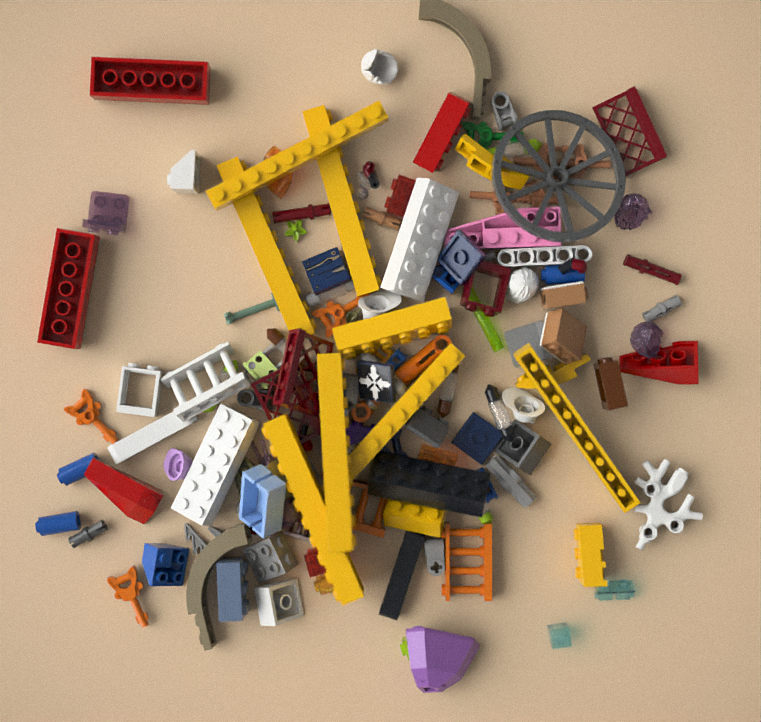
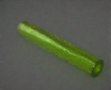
M472 286L469 300L481 303ZM477 310L473 312L493 351L496 352L504 348L489 317Z

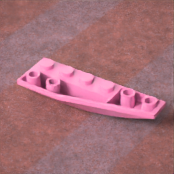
M539 207L516 210L527 220L533 222ZM546 207L538 226L547 230L561 232L560 207ZM506 213L447 229L444 238V245L446 246L457 230H462L481 250L561 246V242L545 240L526 232L515 224Z

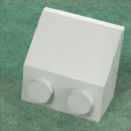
M196 150L188 152L171 168V174L167 175V185H170V189L176 193L199 194L201 156Z
M297 578L271 582L254 588L261 626H277L304 616Z

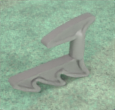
M186 523L184 525L186 540L189 541L192 536L193 551L197 555L199 546L201 553L208 544ZM212 526L208 527V530L215 537L222 533Z

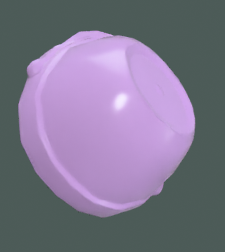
M172 448L165 457L164 471L170 481L185 479L193 461L183 451Z

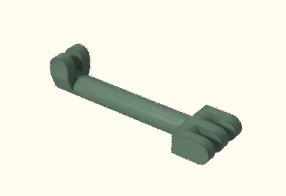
M273 294V299L235 313H231V311L224 313L227 325L235 323V320L276 306L277 311H280Z

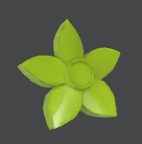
M298 220L295 225L287 221L289 230L285 232L284 236L293 235V239L297 242L299 235L307 233L305 229L301 228L302 220Z

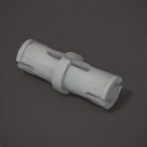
M674 295L662 303H657V306L642 313V316L646 323L649 324L661 316H667L673 309L682 306L681 300L677 295Z

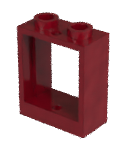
M483 260L464 284L460 306H464L467 311L476 312L477 310L483 312V315L487 317H494L502 312L511 269ZM475 271L499 278L493 307L469 300Z

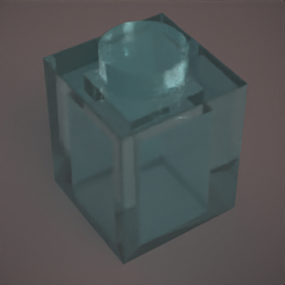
M566 622L547 625L549 642L552 649L572 646L570 631Z

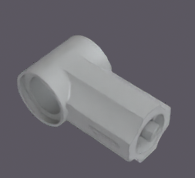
M343 373L342 378H346V389H343V397H347L348 408L344 410H352L356 408L358 399V375Z

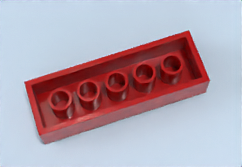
M91 57L90 96L94 100L209 105L211 66L208 62Z
M57 228L37 343L81 349L100 236Z

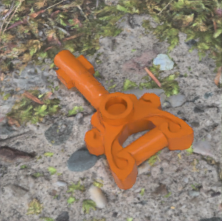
M370 293L355 298L343 307L340 304L329 301L326 305L327 308H321L312 312V315L320 318L325 326L327 338L333 335L332 328L347 324L345 321L347 320L346 313L358 306V300L361 297L368 296ZM326 313L334 316V325H332Z
M83 389L81 393L82 398L73 406H67L63 410L69 415L76 417L78 425L93 423L104 434L103 438L107 442L116 443L119 440L115 436L116 433L113 429L109 430L98 418L100 415L99 409L101 408L100 402H94L89 390ZM88 403L87 410L79 413V410Z
M135 565L126 574L118 578L114 576L108 577V584L117 591L114 597L118 600L130 601L137 615L135 617L137 623L141 624L142 628L148 626L147 620L149 617L146 612H143L137 599L144 585L143 582L138 581ZM129 580L132 582L129 587L120 586Z

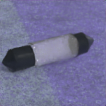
M488 384L484 393L497 429L500 431L502 438L512 442L514 430L503 399H501L497 387Z

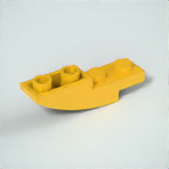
M464 134L460 138L455 150L468 159L467 167L492 181L494 155ZM503 156L502 161L512 163L505 156ZM501 168L503 185L521 190L530 177L529 175Z
M584 353L581 360L569 364L561 362L554 366L555 370L553 371L550 365H547L546 368L555 381L561 384L577 377L574 369L591 359L587 353ZM526 373L516 378L518 382L514 383L515 387L536 389Z

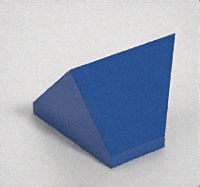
M442 265L435 266L431 278L448 293L452 294L459 286V283Z

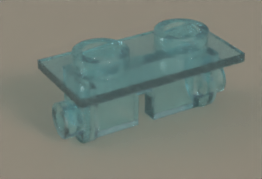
M623 579L607 581L608 586L595 587L596 591L594 592L595 599H599V601L612 600L613 594H616V600H630V598L634 597L635 588L632 580Z

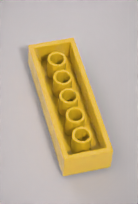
M443 297L335 327L332 330L338 352L341 353V359L351 360L361 353L373 354L376 349L382 348L387 350L393 348L395 344L401 343V345L411 343L413 339L420 338V340L431 337V334L438 333L440 335L448 333L449 329H452V318L446 298Z

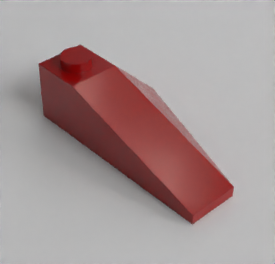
M698 341L673 342L671 346L663 348L657 346L654 347L655 350L647 352L641 350L619 356L621 373L678 385L699 384Z
M92 458L84 473V476L127 517L142 524H145L154 514L163 497L162 490L96 458Z

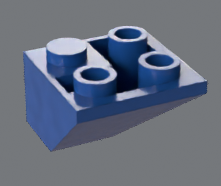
M145 543L142 564L149 585L183 586L189 548L162 543Z

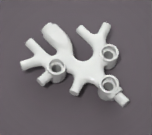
M666 459L663 460L658 469H655L649 460L643 462L642 465L649 473L650 480L644 481L637 477L634 482L635 485L642 488V492L645 495L651 497L649 504H638L634 508L635 512L645 513L648 517L647 523L642 524L639 528L640 540L636 547L640 550L644 549L646 543H650L651 540L656 538L657 528L660 525H665L672 533H680L684 528L683 522L685 520H702L703 513L690 510V506L695 499L690 494L687 495L678 511L670 513L664 509V501L679 493L689 479V473L678 468L667 485L661 484V479L671 463ZM652 485V490L648 492V486ZM675 521L676 525L671 527V523ZM649 528V533L645 534V530Z

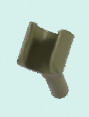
M359 308L356 311L348 312L346 315L347 323L350 321L351 323L357 322L362 309Z

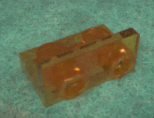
M421 444L417 459L455 466L459 454Z

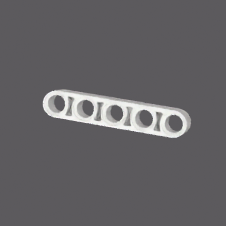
M585 245L504 249L498 253L496 261L498 265L507 268L560 265L566 262L560 260L558 256L560 251L567 253L568 260L570 258L580 259L578 251L584 250L587 254L584 261L588 262L592 257V250ZM523 252L527 253L530 257L527 263L520 260V254ZM540 252L548 254V261L543 262L540 260ZM504 253L510 256V262L507 264L503 263L500 259Z
M173 411L107 447L117 465L198 421V418L194 416L182 422Z

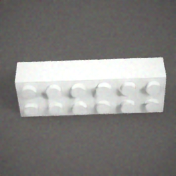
M416 179L383 278L382 289L413 300L424 301L460 193L459 191L431 179Z
M220 404L171 509L202 526H212L261 422L231 406Z

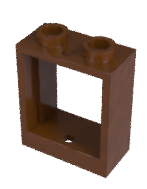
M612 357L597 359L598 363L593 364L602 408L613 410L627 407L628 403L619 361L612 360Z

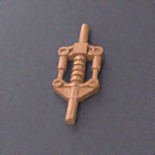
M546 143L537 153L550 167V160L547 159L549 154L548 144ZM582 144L576 146L573 152L575 153V160L570 158L565 168H572L587 160ZM569 145L555 146V151L566 153ZM556 157L557 166L560 165L563 158L558 159ZM513 158V163L516 165L533 166L534 170L544 172L533 158ZM600 160L568 178L583 179L587 168H610V161Z
M531 180L529 183L526 182L524 187H530L538 182ZM543 189L533 192L532 195H525L511 201V203L515 201L516 203L521 202L524 204L526 202V204L532 203L530 208L540 207L546 193ZM494 190L492 192L470 191L469 198L492 200L496 215L506 213L500 205ZM551 196L548 204L559 205L557 197Z

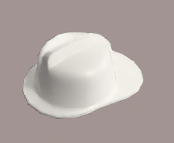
M382 290L361 297L358 300V305L362 309L363 319L388 313L389 310L398 307L401 303V296L388 290Z
M509 387L502 393L503 402L513 410L514 417L520 422L534 424L537 417L545 411L543 402L522 388Z

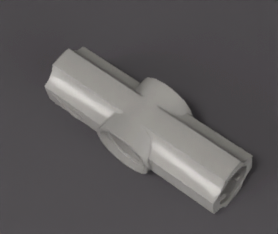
M498 455L494 456L485 465L499 480L500 485L509 494L511 493L524 508L535 500L536 496Z

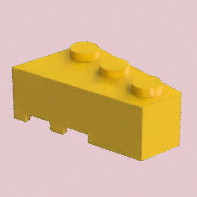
M388 499L383 513L384 526L440 538L448 511Z
M599 522L576 523V529H573L574 540H577V548H574V557L578 559V567H575L576 579L579 578V582L584 587L608 586L607 580H604L606 563L603 562L604 542L602 525Z

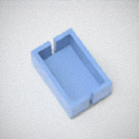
M262 464L248 469L242 474L239 519L249 527H252V530L264 539L280 531L282 528L286 483L276 475H273Z

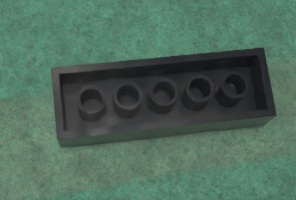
M379 451L375 455L368 479L367 495L482 518L491 473Z

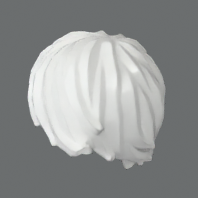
M378 49L365 54L361 62L363 75L370 82L389 85V83L394 81V78H397L396 74L399 67L394 56Z
M525 266L523 269L511 272L505 299L517 304L532 298L539 289L540 284L536 273Z

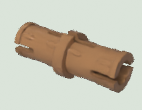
M366 206L364 211L371 213V215L363 213L362 218L377 222L379 226L384 225L398 231L400 226L393 224V222L401 224L402 219Z

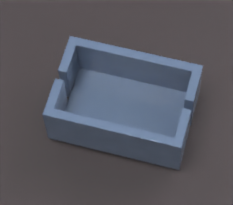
M244 556L221 557L216 563L219 622L243 621L245 615L250 610L249 599L246 600L247 592H249V582L245 580L246 573H248V562L244 561Z

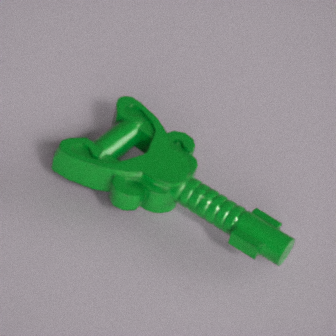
M485 121L480 122L479 126L471 122L462 123L463 129L467 131V135L474 141V131L478 132L480 136L478 144L486 150L493 140H501L506 133H492V129L487 127ZM513 136L510 142H518V140Z

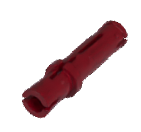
M329 203L316 206L309 204L308 207L273 211L272 215L274 216V224L307 218L313 220L314 217L326 215L330 216L331 209Z
M627 254L623 262L624 266L638 270L641 274L646 273L675 285L679 284L682 274L650 263L645 258L642 260ZM636 263H639V264H641V265L647 266V267H649L650 269H647V268L641 267V266H639V265H636ZM655 270H658V271H660V272L666 273V274H668L669 276H666V275L657 273V272H655Z

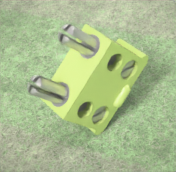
M271 344L263 352L259 351L247 363H243V367L246 369L244 375L248 380L247 372L255 380H258L268 375L270 371H276L282 365L281 361L274 366L267 358L276 349L274 345ZM257 357L262 358L260 363L256 362ZM262 382L256 385V387L262 386L263 389H267L269 384Z

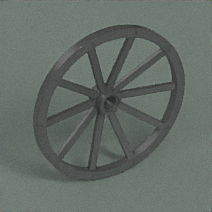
M545 110L520 119L502 137L492 162L493 187L503 210L515 224L538 238L554 242H572L587 238L601 230L614 217L623 200L626 184L625 169L617 147L598 125L572 112ZM551 120L569 122L579 126L559 166H557ZM545 121L550 167L519 132L520 130L533 123ZM584 130L591 133L605 148L606 151L565 170ZM513 136L544 172L502 161L506 146ZM609 156L614 167L616 184L568 177ZM501 168L543 179L544 181L507 196L502 182ZM553 176H556L559 179V182L555 181L553 179ZM568 185L615 190L608 211L603 215ZM546 187L548 190L533 222H530L516 210L511 201ZM562 190L599 221L588 228L573 231ZM553 191L556 192L566 232L551 231L538 226Z

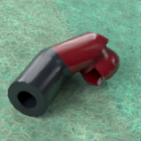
M367 161L363 165V172L371 188L377 189L380 183L374 170L375 164Z
M570 258L557 267L562 275L571 269L577 270L579 273H585L588 269L587 263L577 258Z

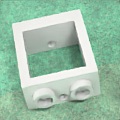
M128 363V366H122L116 412L157 417L162 388L160 378L163 377L164 371L158 370L159 367L150 365H147V369L139 368L140 364ZM130 372L156 375L152 408L126 404Z

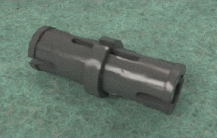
M100 520L90 527L86 526L81 532L69 537V543H74L71 546L76 548L86 541L90 542L94 540L95 536L108 530L107 524L103 525L105 521Z

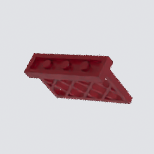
M635 86L592 107L602 130L609 137L615 139L614 144L616 145L617 140L628 143L625 154L620 153L621 156H624L622 161L624 163L625 157L635 160L636 163L633 169L627 172L625 170V177L667 158V154ZM626 96L629 103L627 110L617 108V101ZM604 106L611 108L612 111L609 119L601 117L598 109ZM614 110L625 113L622 123L611 120ZM627 114L635 116L637 122L634 128L624 125ZM602 120L607 121L606 127ZM609 123L620 126L617 136L608 134L607 128ZM622 127L633 130L630 141L619 138ZM635 131L644 135L643 145L631 142ZM630 144L641 148L638 158L627 155ZM643 149L651 151L654 159L648 162L640 160ZM638 162L644 163L640 166H637Z
M300 328L289 330L272 405L283 406L318 417L320 410L319 389L313 392L310 383L315 380L318 384V373L314 367L317 359L312 362L308 353L314 349L316 355L321 354L318 346L321 344L327 346L326 354L332 353L333 342L308 334L306 330ZM304 338L309 339L312 347L307 350L303 345ZM302 356H304L308 364L304 368H301L299 364ZM310 368L314 377L307 380L304 371ZM300 374L304 384L297 387L295 378ZM306 387L310 395L303 399L299 391ZM296 393L299 403L296 405L290 404L291 396ZM310 399L314 403L313 411L309 410L305 403Z
M281 368L250 383L269 421L276 418L277 415H284L278 413L280 408L278 406L276 412L268 410L266 407L268 398L274 400V397L269 395L272 385L277 386L273 382L275 376L280 373ZM299 376L295 378L297 387L302 385ZM262 382L270 384L267 395L260 393L256 385ZM305 388L299 390L303 399L309 396ZM296 393L293 403L290 402V404L296 405V400H298ZM310 399L305 403L308 409L313 411L314 405ZM290 410V419L301 422L298 432H296L298 437H303L300 439L301 444L321 435L319 415L318 417L303 414L302 420L291 417L293 410ZM303 423L310 425L314 432L307 436L300 434Z

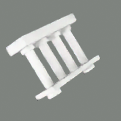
M228 342L217 345L213 350L174 371L166 373L165 376L160 378L167 388H173L180 404L174 409V412L182 422L251 386L249 380L242 372L237 373L229 356L235 351ZM220 360H223L230 375V379L220 383L212 365ZM203 369H206L213 384V388L206 392H203L196 373ZM189 378L196 393V397L189 401H186L179 382Z

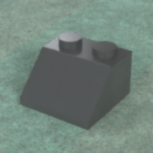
M423 405L422 408L419 407L413 413L405 427L438 449L450 430V427L447 426L449 422L440 416L436 419L431 415L433 412Z
M514 419L510 425L514 430L512 442L501 438L493 451L520 470L531 475L551 446V443Z

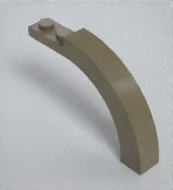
M420 0L418 20L431 21L448 28L462 40L470 53L475 73L471 120H479L480 115H484L485 111L482 96H486L487 85L483 84V82L490 83L491 61L484 38L475 24L463 12L442 0Z
M245 523L233 526L213 539L201 551L189 574L186 591L188 615L196 614L195 623L197 627L199 626L200 644L204 647V651L211 650L217 644L207 603L209 576L214 565L224 553L238 546L249 544L253 540L250 527Z

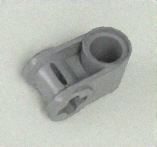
M502 91L495 93L490 103L499 131H502L503 128L515 124L518 119L508 94ZM502 97L505 104L498 106L495 103V98Z
M443 538L424 539L428 571L433 576H439L445 570ZM434 562H438V565H441V567H438V571H434V568H431Z

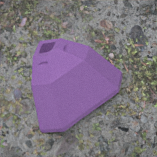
M414 626L413 628L406 629L411 671L417 687L423 693L443 692L460 681L479 650L478 642L469 636L448 633L423 626Z

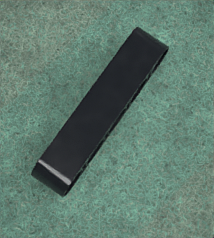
M406 530L379 615L398 620L425 534Z

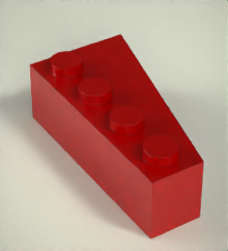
M448 92L412 163L431 173H434L435 170H440L444 162L441 158L444 153H449L453 145L450 141L454 135H458L462 128L459 124L463 118H467L471 110L469 107L470 101L453 92Z

